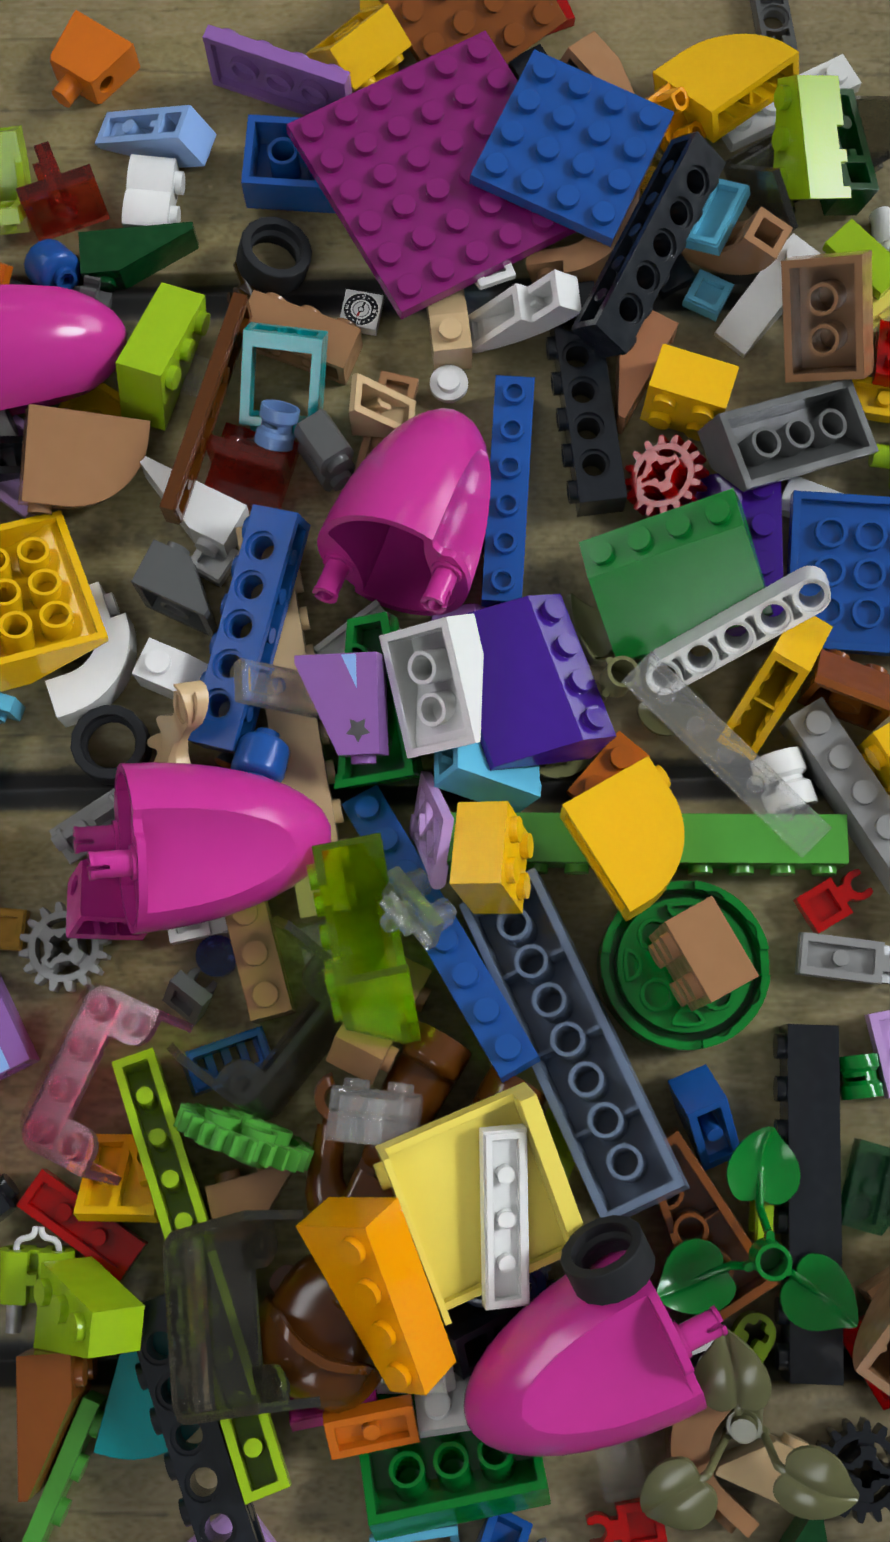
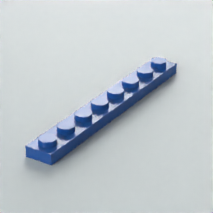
M378 785L342 803L345 813L501 1082H505L540 1062L538 1053L440 889L437 890L431 887L421 857Z

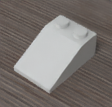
M474 613L447 616L380 635V644L407 759L480 742L484 653Z

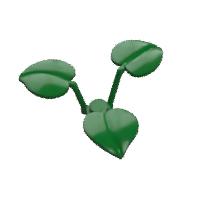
M772 1126L762 1127L746 1136L735 1148L728 1161L726 1178L728 1187L735 1198L741 1201L756 1200L755 1206L764 1232V1238H760L752 1244L749 1250V1260L728 1261L726 1263H723L722 1252L714 1243L700 1238L682 1241L671 1250L666 1258L656 1291L663 1304L668 1308L687 1314H700L713 1305L719 1311L734 1298L736 1285L727 1271L745 1270L746 1272H751L755 1270L769 1281H780L789 1276L790 1279L785 1281L780 1289L779 1297L783 1313L794 1325L808 1331L856 1328L858 1326L857 1301L852 1285L843 1269L828 1256L819 1253H808L799 1260L795 1271L792 1269L793 1262L790 1252L775 1240V1233L771 1229L764 1208V1201L773 1205H779L788 1201L797 1192L801 1175L799 1163L794 1153L780 1137L777 1130Z

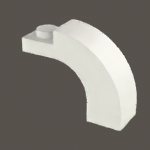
M99 582L89 586L107 632L108 642L95 648L87 661L76 670L45 681L56 717L66 728L76 725L78 720L89 710L102 705H111L128 684L136 662L137 640L134 625L126 613L120 614L113 593L106 594Z

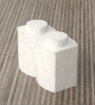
M131 154L122 207L123 228L181 222V209L176 204L178 195H184L185 172L179 171L176 158Z

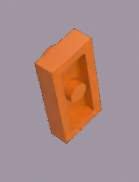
M618 731L616 737L603 748L570 786L566 794L573 799L647 756L650 758V755L621 731Z
M411 1394L362 1403L355 1408L341 1413L323 1411V1426L331 1460L420 1442Z

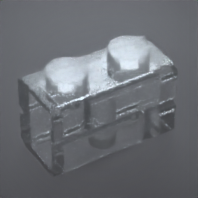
M344 1078L343 1086L332 1085L326 1140L377 1146L420 1127L423 1095L415 1094V1085L388 1082L387 1090L370 1089V1080Z

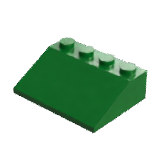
M734 488L579 542L587 577L615 657L627 656L636 660L649 656L656 648L766 587L744 510ZM768 605L765 607L762 613L766 616L774 615L772 606ZM733 625V626H730L727 630L732 629V628H735V627H738V626H741V625Z
M377 1394V1395H378V1400H381V1399H386V1398H391V1397H396V1396H401V1395H406V1394ZM411 1394L412 1400H413V1405H414V1410H415V1415H416V1419H417L416 1405H415V1397H414V1394ZM472 1431L420 1438L419 1443L359 1455L368 1526L375 1541L551 1504L542 1457L516 1455L496 1450L479 1440Z

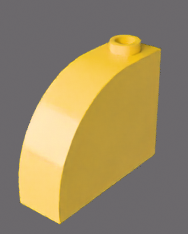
M731 34L707 39L685 49L653 71L654 93L658 88L667 83H670L672 88L684 87L690 99L689 107L683 110L687 122L690 123L695 120L700 122L705 131L706 138L715 143L774 101L778 78L799 75V51L780 40L757 34Z
M813 616L780 634L716 741L752 761L810 673L833 626Z
M649 756L562 804L559 816L625 921L648 909L664 893L677 870L684 848L685 831L683 817L678 802L669 788L671 786L670 779L666 771L660 765L655 766Z

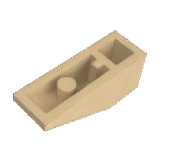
M464 289L426 307L434 371L443 365H455L461 369L472 368V341L465 293Z

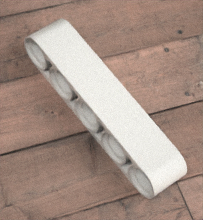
M816 566L801 567L656 648L647 659L646 683L648 687L659 695L672 694L821 613L831 601V591L826 573ZM809 583H815L822 587L820 592L814 596H804L799 591L804 585ZM771 604H777L784 608L783 612L775 617H769L762 613L763 609ZM733 625H741L747 629L746 633L739 637H732L725 631ZM703 645L711 651L705 656L698 657L693 655L690 649ZM667 665L672 667L675 672L669 676H661L654 670L659 666Z

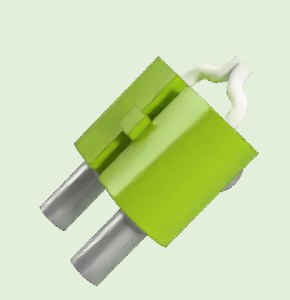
M33 1226L31 1233L18 1237L14 1245L0 1248V1304L6 1305L5 1332L8 1334L21 1332L22 1306H26L28 1303H36L34 1286L36 1280L40 1279L42 1262L75 1258V1248L62 1246L57 1237L46 1234L44 1226ZM39 1233L44 1241L52 1242L54 1245L39 1248L37 1245H24L21 1243L34 1239Z

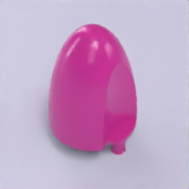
M0 284V411L8 409L12 416L15 414L19 415L25 413L28 404L52 406L80 397L94 390L116 370L115 362L127 343V332L122 320L105 304L72 289L57 286Z
M440 408L423 412L394 429L366 456L342 489L318 534L317 547L324 564V569L312 591L318 600L328 604L336 603L346 579L354 585L355 592L372 602L377 600L381 606L403 613L424 616L442 615L462 606L469 594L479 562L486 532L491 490L490 461L486 444L479 429L470 418L454 409Z
M120 763L115 777V820L111 821V825L73 827L75 854L87 852V862L90 864L87 865L89 881L120 877V890L128 928L133 935L165 931L219 919L268 901L292 888L315 870L328 852L331 843V825L327 816L313 800L301 792L264 776L223 767L188 763Z
M627 1250L611 1252L601 1257L590 1269L603 1268L616 1262ZM565 1274L537 1295L528 1306L521 1309L485 1349L474 1367L465 1390L463 1407L466 1423L472 1433L487 1446L505 1453L533 1457L565 1456L590 1452L647 1436L677 1424L707 1408L704 1393L696 1379L695 1370L690 1358L692 1357V1351L721 1336L728 1335L727 1327L725 1324H721L723 1319L714 1305L680 1324H677L675 1321L672 1322L668 1313L673 1311V1309L663 1304L650 1279L635 1295L619 1303L601 1306L588 1304L577 1297Z

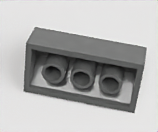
M852 379L838 381L719 413L697 431L711 469L743 492L879 452Z

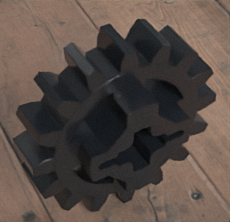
M860 1417L857 1427H854L850 1420L844 1418L842 1419L843 1430L841 1432H837L829 1426L826 1430L831 1440L828 1443L819 1440L816 1442V1446L827 1449L841 1460L855 1488L859 1492L858 1502L840 1516L845 1518L852 1509L853 1518L858 1523H864L866 1513L868 1512L873 1519L881 1522V1509L886 1507L890 1511V1436L886 1437L888 1428L878 1422L871 1430L870 1421L865 1417ZM874 1442L882 1447L889 1463L883 1462L876 1457L877 1448L874 1447ZM850 1443V1446L847 1449H845L841 1454H838L839 1451L846 1444ZM863 1462L873 1468L868 1471H861L860 1478L851 1471L855 1468H862ZM882 1486H884L883 1489L874 1496V1493H876Z

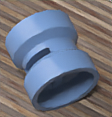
M263 400L259 411L262 422L256 429L254 442L268 450L279 452L291 451L295 440L292 429L298 423L300 409L291 403L281 400Z

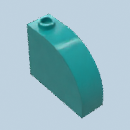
M156 1332L153 1337V1346L158 1353L169 1355L173 1351V1340L165 1332ZM136 1351L119 1355L93 1453L118 1459L137 1460L155 1457L168 1452L163 1434L158 1436L151 1423L149 1411L154 1405L149 1389L143 1391L137 1379L135 1365L140 1361ZM177 1376L168 1378L167 1390L169 1394L176 1399L186 1398L188 1394L186 1382ZM190 1421L182 1423L181 1434L185 1440L189 1439L200 1426Z

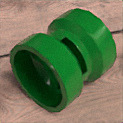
M878 1053L839 1057L840 1073L843 1080L840 1086L841 1100L884 1096L883 1083L877 1079L876 1073L877 1068L880 1066ZM866 1076V1080L854 1081V1077Z

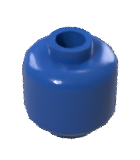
M44 239L38 241L26 254L24 261L25 273L34 285L73 289L79 284L81 280L80 261L71 250L58 240Z
M263 727L257 728L256 732L245 733L239 738L231 769L264 776L281 783L284 779L290 757L289 746L280 739V734L275 730Z

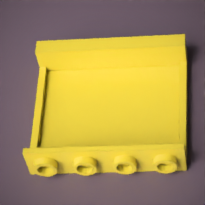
M525 1082L375 1146L380 1162L373 1164L382 1190L385 1191L391 1188L394 1197H398L437 1309L446 1326L452 1323L448 1310L482 1295L479 1127L524 1124L527 1127L529 1273L560 1260L562 1249L570 1236L584 1225L537 1094Z

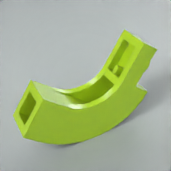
M22 125L0 127V235L30 232L33 221L32 186Z

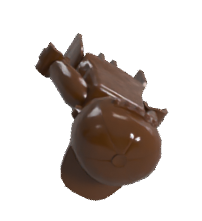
M416 1021L403 1043L401 1052L382 1083L376 1101V1119L371 1127L361 1160L348 1185H346L343 1175L346 1131L342 1130L344 1124L353 1121L358 1116L366 1103V1099L357 1095L352 1105L346 1111H331L326 1106V1098L329 1092L336 1087L333 1073L330 1072L324 1075L318 1081L314 1091L315 1105L323 1119L322 1123L316 1126L312 1150L315 1151L307 1171L305 1197L309 1213L328 1197H394L391 1188L385 1191L382 1190L373 1164L380 1162L375 1146L435 1120L472 1056V1053L466 1047L426 1023ZM491 1066L475 1092L470 1105L525 1081L517 1076H513L502 1083L493 1066ZM525 1082L537 1094L541 1108L543 1109L545 1103L547 1102L545 1095L529 1083ZM311 1254L306 1255L295 1265L284 1264L272 1274L269 1280L270 1288L275 1294L267 1293L257 1308L251 1324L249 1343L253 1361L269 1380L285 1394L297 1401L319 1410L341 1413L359 1406L378 1387L382 1379L379 1371Z

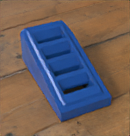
M262 1026L184 1052L180 1057L193 1098L276 1065ZM250 1040L253 1042L259 1062L254 1064L251 1062L245 1042ZM236 1046L243 1066L237 1070L229 1048ZM216 1053H220L226 1071L225 1074L220 1076L212 1056ZM201 1059L204 1060L210 1078L206 1081L202 1080L196 1061Z

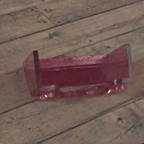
M93 983L87 986L81 992L21 1114L20 1131L26 1147L82 1178L118 1186L122 1177L93 1163L98 1153V1138L91 1128L73 1119L76 1110L111 1038L137 1047L146 1044L152 1039L161 1021L191 1033L194 1025L104 983Z

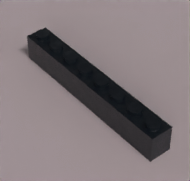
M785 1024L779 1026V1033H775L773 1037V1055L775 1059H780V1076H775L773 1081L774 1101L780 1102V1119L774 1120L773 1127L794 1153L799 1163L801 1178L797 1192L788 1201L780 1204V1207H775L774 1230L776 1234H781V1245L790 1252L793 1262L792 1269L795 1271L799 1260L808 1253H819L828 1256L842 1268L839 1026ZM789 1276L781 1280V1287L785 1281L790 1279ZM775 1297L774 1317L776 1324L781 1325V1343H775L774 1361L776 1370L781 1371V1377L791 1384L844 1386L843 1328L825 1331L802 1329L794 1325L786 1317L780 1304V1297Z

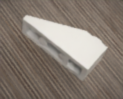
M793 233L786 240L777 259L766 269L760 271L717 328L714 336L744 358L783 314L781 261L794 256L818 255L821 253Z
M145 456L140 461L146 479L162 499L172 469ZM196 481L180 525L199 551L210 557H216L218 554L227 558L231 549L236 548L238 545L236 527H242L245 519L250 515L246 504Z
M149 637L132 671V675L140 686L173 699V692L177 691L173 684L200 680L203 672L207 670L208 664ZM229 700L221 705L219 717L226 715L229 711Z

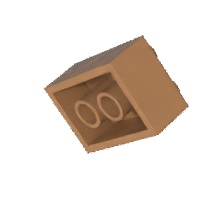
M872 250L794 256L782 260L785 383L865 379L874 372Z
M713 896L665 921L649 936L652 944L648 946V950L654 962L660 969L663 967L667 968L674 982L669 984L674 997L682 1007L688 1005L691 1012L714 1002L759 976Z

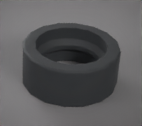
M261 217L249 223L242 232L236 263L242 277L257 290L264 293L288 294L297 289L304 281L311 263L312 248L308 237L295 224L278 217ZM259 243L279 245L292 255L295 260V266L289 269L269 267L259 261L252 248Z
M102 705L89 710L78 720L71 733L70 749L75 763L91 779L104 785H115L117 767L104 768L97 765L90 757L88 751L89 740L93 732L100 726L110 722L120 723L127 726L133 732L135 751L126 763H148L152 755V748L147 745V739L150 738L148 728L133 711L119 705Z
M611 1215L597 1218L583 1225L572 1234L562 1249L561 1264L577 1297L588 1304L603 1306L619 1303L635 1295L644 1287L654 1272L655 1256L638 1222L627 1216ZM627 1250L616 1262L603 1268L590 1269L601 1257L611 1252Z

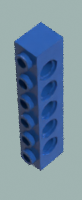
M496 375L490 456L491 490L485 535L481 606L490 607L522 597L535 377Z
M253 504L250 516L243 523V542L239 555H236L232 562L231 585L229 592L224 595L221 602L220 613L222 617L218 631L213 634L210 641L209 651L211 656L207 670L200 677V680L205 683L209 692L208 710L203 723L188 738V741L203 748L234 755L241 735L254 732L311 527L297 512ZM274 546L272 554L262 560V554L265 549ZM263 584L261 594L251 599L253 589ZM252 622L250 633L246 637L241 638L242 628ZM241 661L239 673L230 678L231 667ZM229 700V711L226 715L219 717L221 705Z

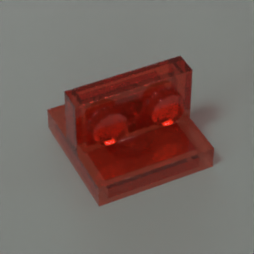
M49 142L34 146L39 162L32 165L38 181L16 188V191L38 241L53 239L110 219L90 164L61 173Z
M227 422L221 437L210 434L206 450L211 466L204 485L246 504L249 511H251L253 504L281 509L299 457V442L294 441L293 449L288 452L268 450L254 442L255 431Z

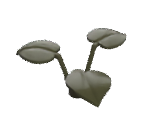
M572 593L563 599L589 665L592 667H605L599 677V684L602 689L600 695L603 702L608 696L621 697L632 689L634 698L641 700L637 708L640 722L650 732L660 736L679 734L710 712L711 708L707 701L690 684L672 694L659 695L648 687L646 675L642 680L638 679L640 674L639 667L632 658L617 656L615 658L607 657L606 659H601L610 653L612 647L599 610L584 603ZM655 671L657 674L661 676H669L673 674L666 671ZM594 757L591 759L539 765L540 776L561 779L576 775L583 771L592 762Z
M727 1329L728 1335L721 1336L713 1341L699 1358L694 1371L704 1393L707 1406L720 1412L731 1410L727 1415L726 1427L723 1428L717 1447L706 1469L701 1474H699L695 1464L683 1456L670 1457L659 1462L649 1472L643 1483L640 1494L642 1512L659 1523L679 1530L691 1531L704 1527L714 1518L718 1505L717 1493L706 1481L712 1477L729 1440L733 1438L739 1443L748 1444L760 1438L764 1443L774 1469L781 1473L774 1482L773 1494L785 1510L797 1517L809 1520L830 1519L843 1514L852 1508L859 1499V1492L855 1488L846 1467L833 1453L815 1445L797 1447L789 1452L785 1464L780 1461L769 1436L770 1430L763 1425L764 1407L770 1399L772 1389L769 1373L751 1347L735 1333Z

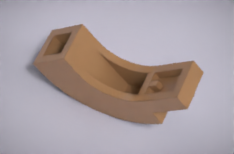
M640 187L611 247L586 236L581 241L569 246L540 250L526 257V268L532 284L556 269L576 276L578 282L594 281L595 285L642 196Z
M760 207L747 220L736 222L720 256L685 248L681 254L693 264L711 271L730 275L754 274L766 269L777 259L793 227L763 207Z
M707 1406L705 1410L665 1428L667 1458L686 1457L695 1464L699 1474H701L710 1461V1445L713 1435L731 1410L720 1412ZM713 1474L706 1483L714 1488L718 1497L714 1518L729 1533L732 1534L738 1528L749 1538L760 1525L749 1510L716 1480Z

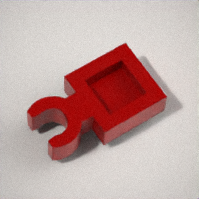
M854 869L845 874L840 880L839 887L835 885L830 877L793 900L813 933L819 934L854 913L848 905V901L861 902L872 895L874 891L871 887L862 892H856L852 889L851 881L861 874L859 869Z
M640 1497L615 1501V1516H608L602 1511H592L585 1515L587 1525L601 1524L605 1527V1533L602 1537L590 1539L589 1542H614L616 1540H621V1542H667L665 1525L647 1517L642 1512Z

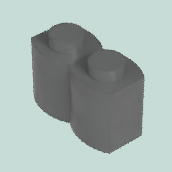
M320 409L297 423L294 435L299 442V454L324 490L328 492L333 489L339 491L344 488L354 473L355 464L352 461L354 452L324 409Z

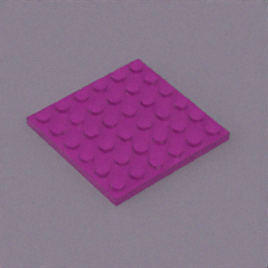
M486 30L287 124L289 138L401 320L476 283L482 277H488L504 269V266L509 263L514 264L576 233L574 230L469 184L470 175L518 82Z

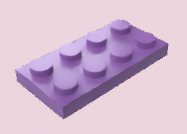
M208 24L202 36L213 85L302 115H307L352 94L350 72L336 64H325L310 59L303 53L290 52L275 47L267 41L254 40L239 35L229 28L221 29Z

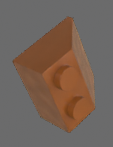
M821 649L810 673L804 681L797 703L808 706L823 697L836 718L872 732L890 716V675L885 668L879 665H862L852 661L850 656L836 649H828L826 651Z

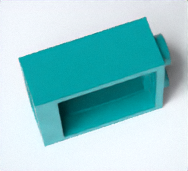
M250 322L243 329L239 424L249 425L250 430L256 432L257 427L262 422L259 410H254L257 347L312 354L308 416L299 415L298 423L318 410L323 409L328 331ZM296 425L293 426V429H292V433H293V434H294V430H295Z

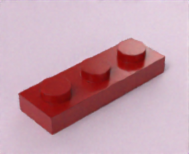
M41 1169L16 1206L84 1256H92L118 1281L123 1280L148 1242L121 1222L78 1221L73 1214L78 1191L48 1169Z

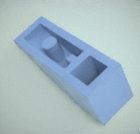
M191 105L113 111L106 113L95 145L100 149L127 156L136 154L176 158L179 168L202 167L206 165L217 134Z

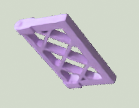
M421 771L414 814H411L409 835L419 852L431 887L438 890L446 884L449 868L447 858L454 818L440 789L434 787L432 773Z

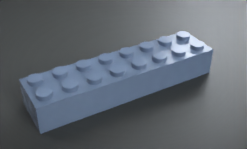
M535 868L526 871L530 877L531 889L529 898L524 899L523 914H473L464 902L459 904V907L490 975L540 1057L541 1061L533 1065L532 1068L600 1218L611 1215L631 1217L690 1189V1186L542 877Z

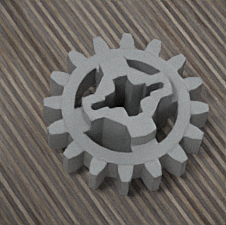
M56 902L54 913L42 907L39 909L42 917L39 922L32 919L27 921L28 925L33 929L31 934H20L19 937L28 943V948L18 952L20 957L30 959V962L23 968L24 972L28 974L38 972L34 983L43 986L49 981V990L57 993L61 989L62 983L66 991L70 993L76 992V982L78 981L83 986L90 987L92 985L89 977L91 973L101 976L104 974V971L98 965L100 960H111V955L103 952V946L111 944L112 940L91 939L92 949L91 953L88 954L87 939L66 938V927L59 929L51 927L58 922L66 920L67 908L65 904ZM41 940L43 941L45 955L42 957V959L40 956ZM63 940L69 942V946L73 948L68 955L62 953L63 950L59 947ZM77 965L80 967L79 970L71 974L58 975L67 966Z

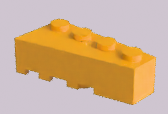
M328 1197L295 1227L389 1391L426 1396L455 1364L456 1359L398 1197Z

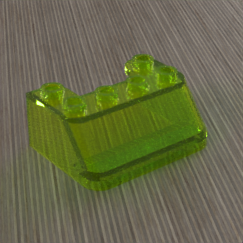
M381 833L312 846L315 864L306 866L311 891L320 889V891L313 892L317 917L325 916L326 924L319 925L318 927L323 951L331 950L332 953L331 959L324 960V976L335 1023L344 1021L345 1029L348 1031L402 1044L421 1041L410 971L405 961Z

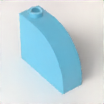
M480 742L434 752V787L477 802L508 801L515 812H521L541 797L542 785L539 765L490 771Z

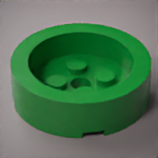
M671 881L659 899L642 913L625 921L618 911L610 921L601 939L597 956V977L600 992L615 1020L638 1040L650 1046L668 1051L687 1052L705 1049L734 1037L757 1015L765 1000L770 984L769 946L758 920L731 893L702 881ZM713 896L759 976L714 1002L691 1012L688 1005L682 1007L674 997L669 986L674 980L667 968L663 967L660 969L654 962L648 950V946L652 944L649 936L665 921Z

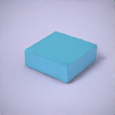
M700 269L683 300L682 306L716 322L733 290L734 284Z

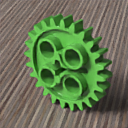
M186 1102V1104L181 1103L173 1124L177 1131L185 1133V1137L194 1139L198 1145L223 1152L243 1164L260 1169L271 1166L280 1171L285 1169L296 1173V1171L304 1173L305 1170L308 1171L315 1151L312 1150L309 1142L293 1135L291 1130L266 1122L261 1118L257 1119L253 1114L229 1106H223L222 1109H218L208 1104L205 1106L197 1102L195 1104Z

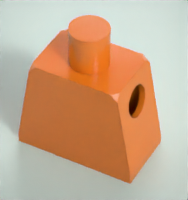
M76 10L50 55L51 66L56 79L59 81L52 90V95L60 104L67 108L71 107L79 95L96 105L102 104L139 70L140 64L134 44Z

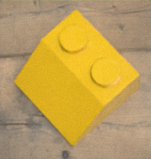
M387 3L362 9L308 51L306 55L310 59L325 64H336L349 71L352 91H358L375 83L374 75L382 68L388 71L402 62L405 58L402 53L412 44Z

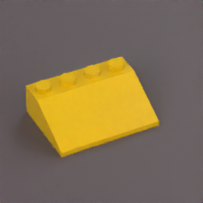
M61 510L52 512V515L41 514L0 524V692L32 684L108 642L107 632Z

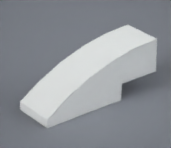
M554 269L528 287L518 283L514 284L469 314L472 353H480L520 342L546 332L579 315L582 308L577 277Z

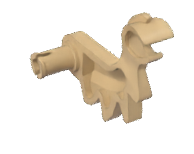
M201 680L173 684L177 690L173 692L174 713L158 716L156 722L161 733L147 739L148 747L157 750L154 762L191 764L188 754V738L203 723L209 704V692L207 686Z

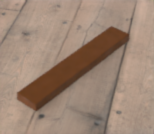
M233 292L159 506L166 522L180 525L183 521L242 348L243 329L252 319L247 295Z

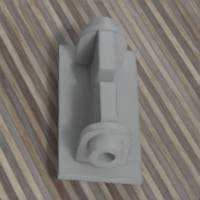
M115 788L49 830L53 844L59 851H62L70 865L87 854V852L75 854L73 827L111 825V821L115 820Z

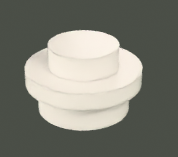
M455 365L440 366L430 377V390L433 396L441 402L454 403L463 398L467 392V375L461 368Z

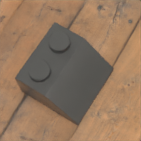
M154 539L131 580L133 586L146 607L212 637L218 631V626L203 582L196 569V565L189 555V550L173 541H168L166 545Z

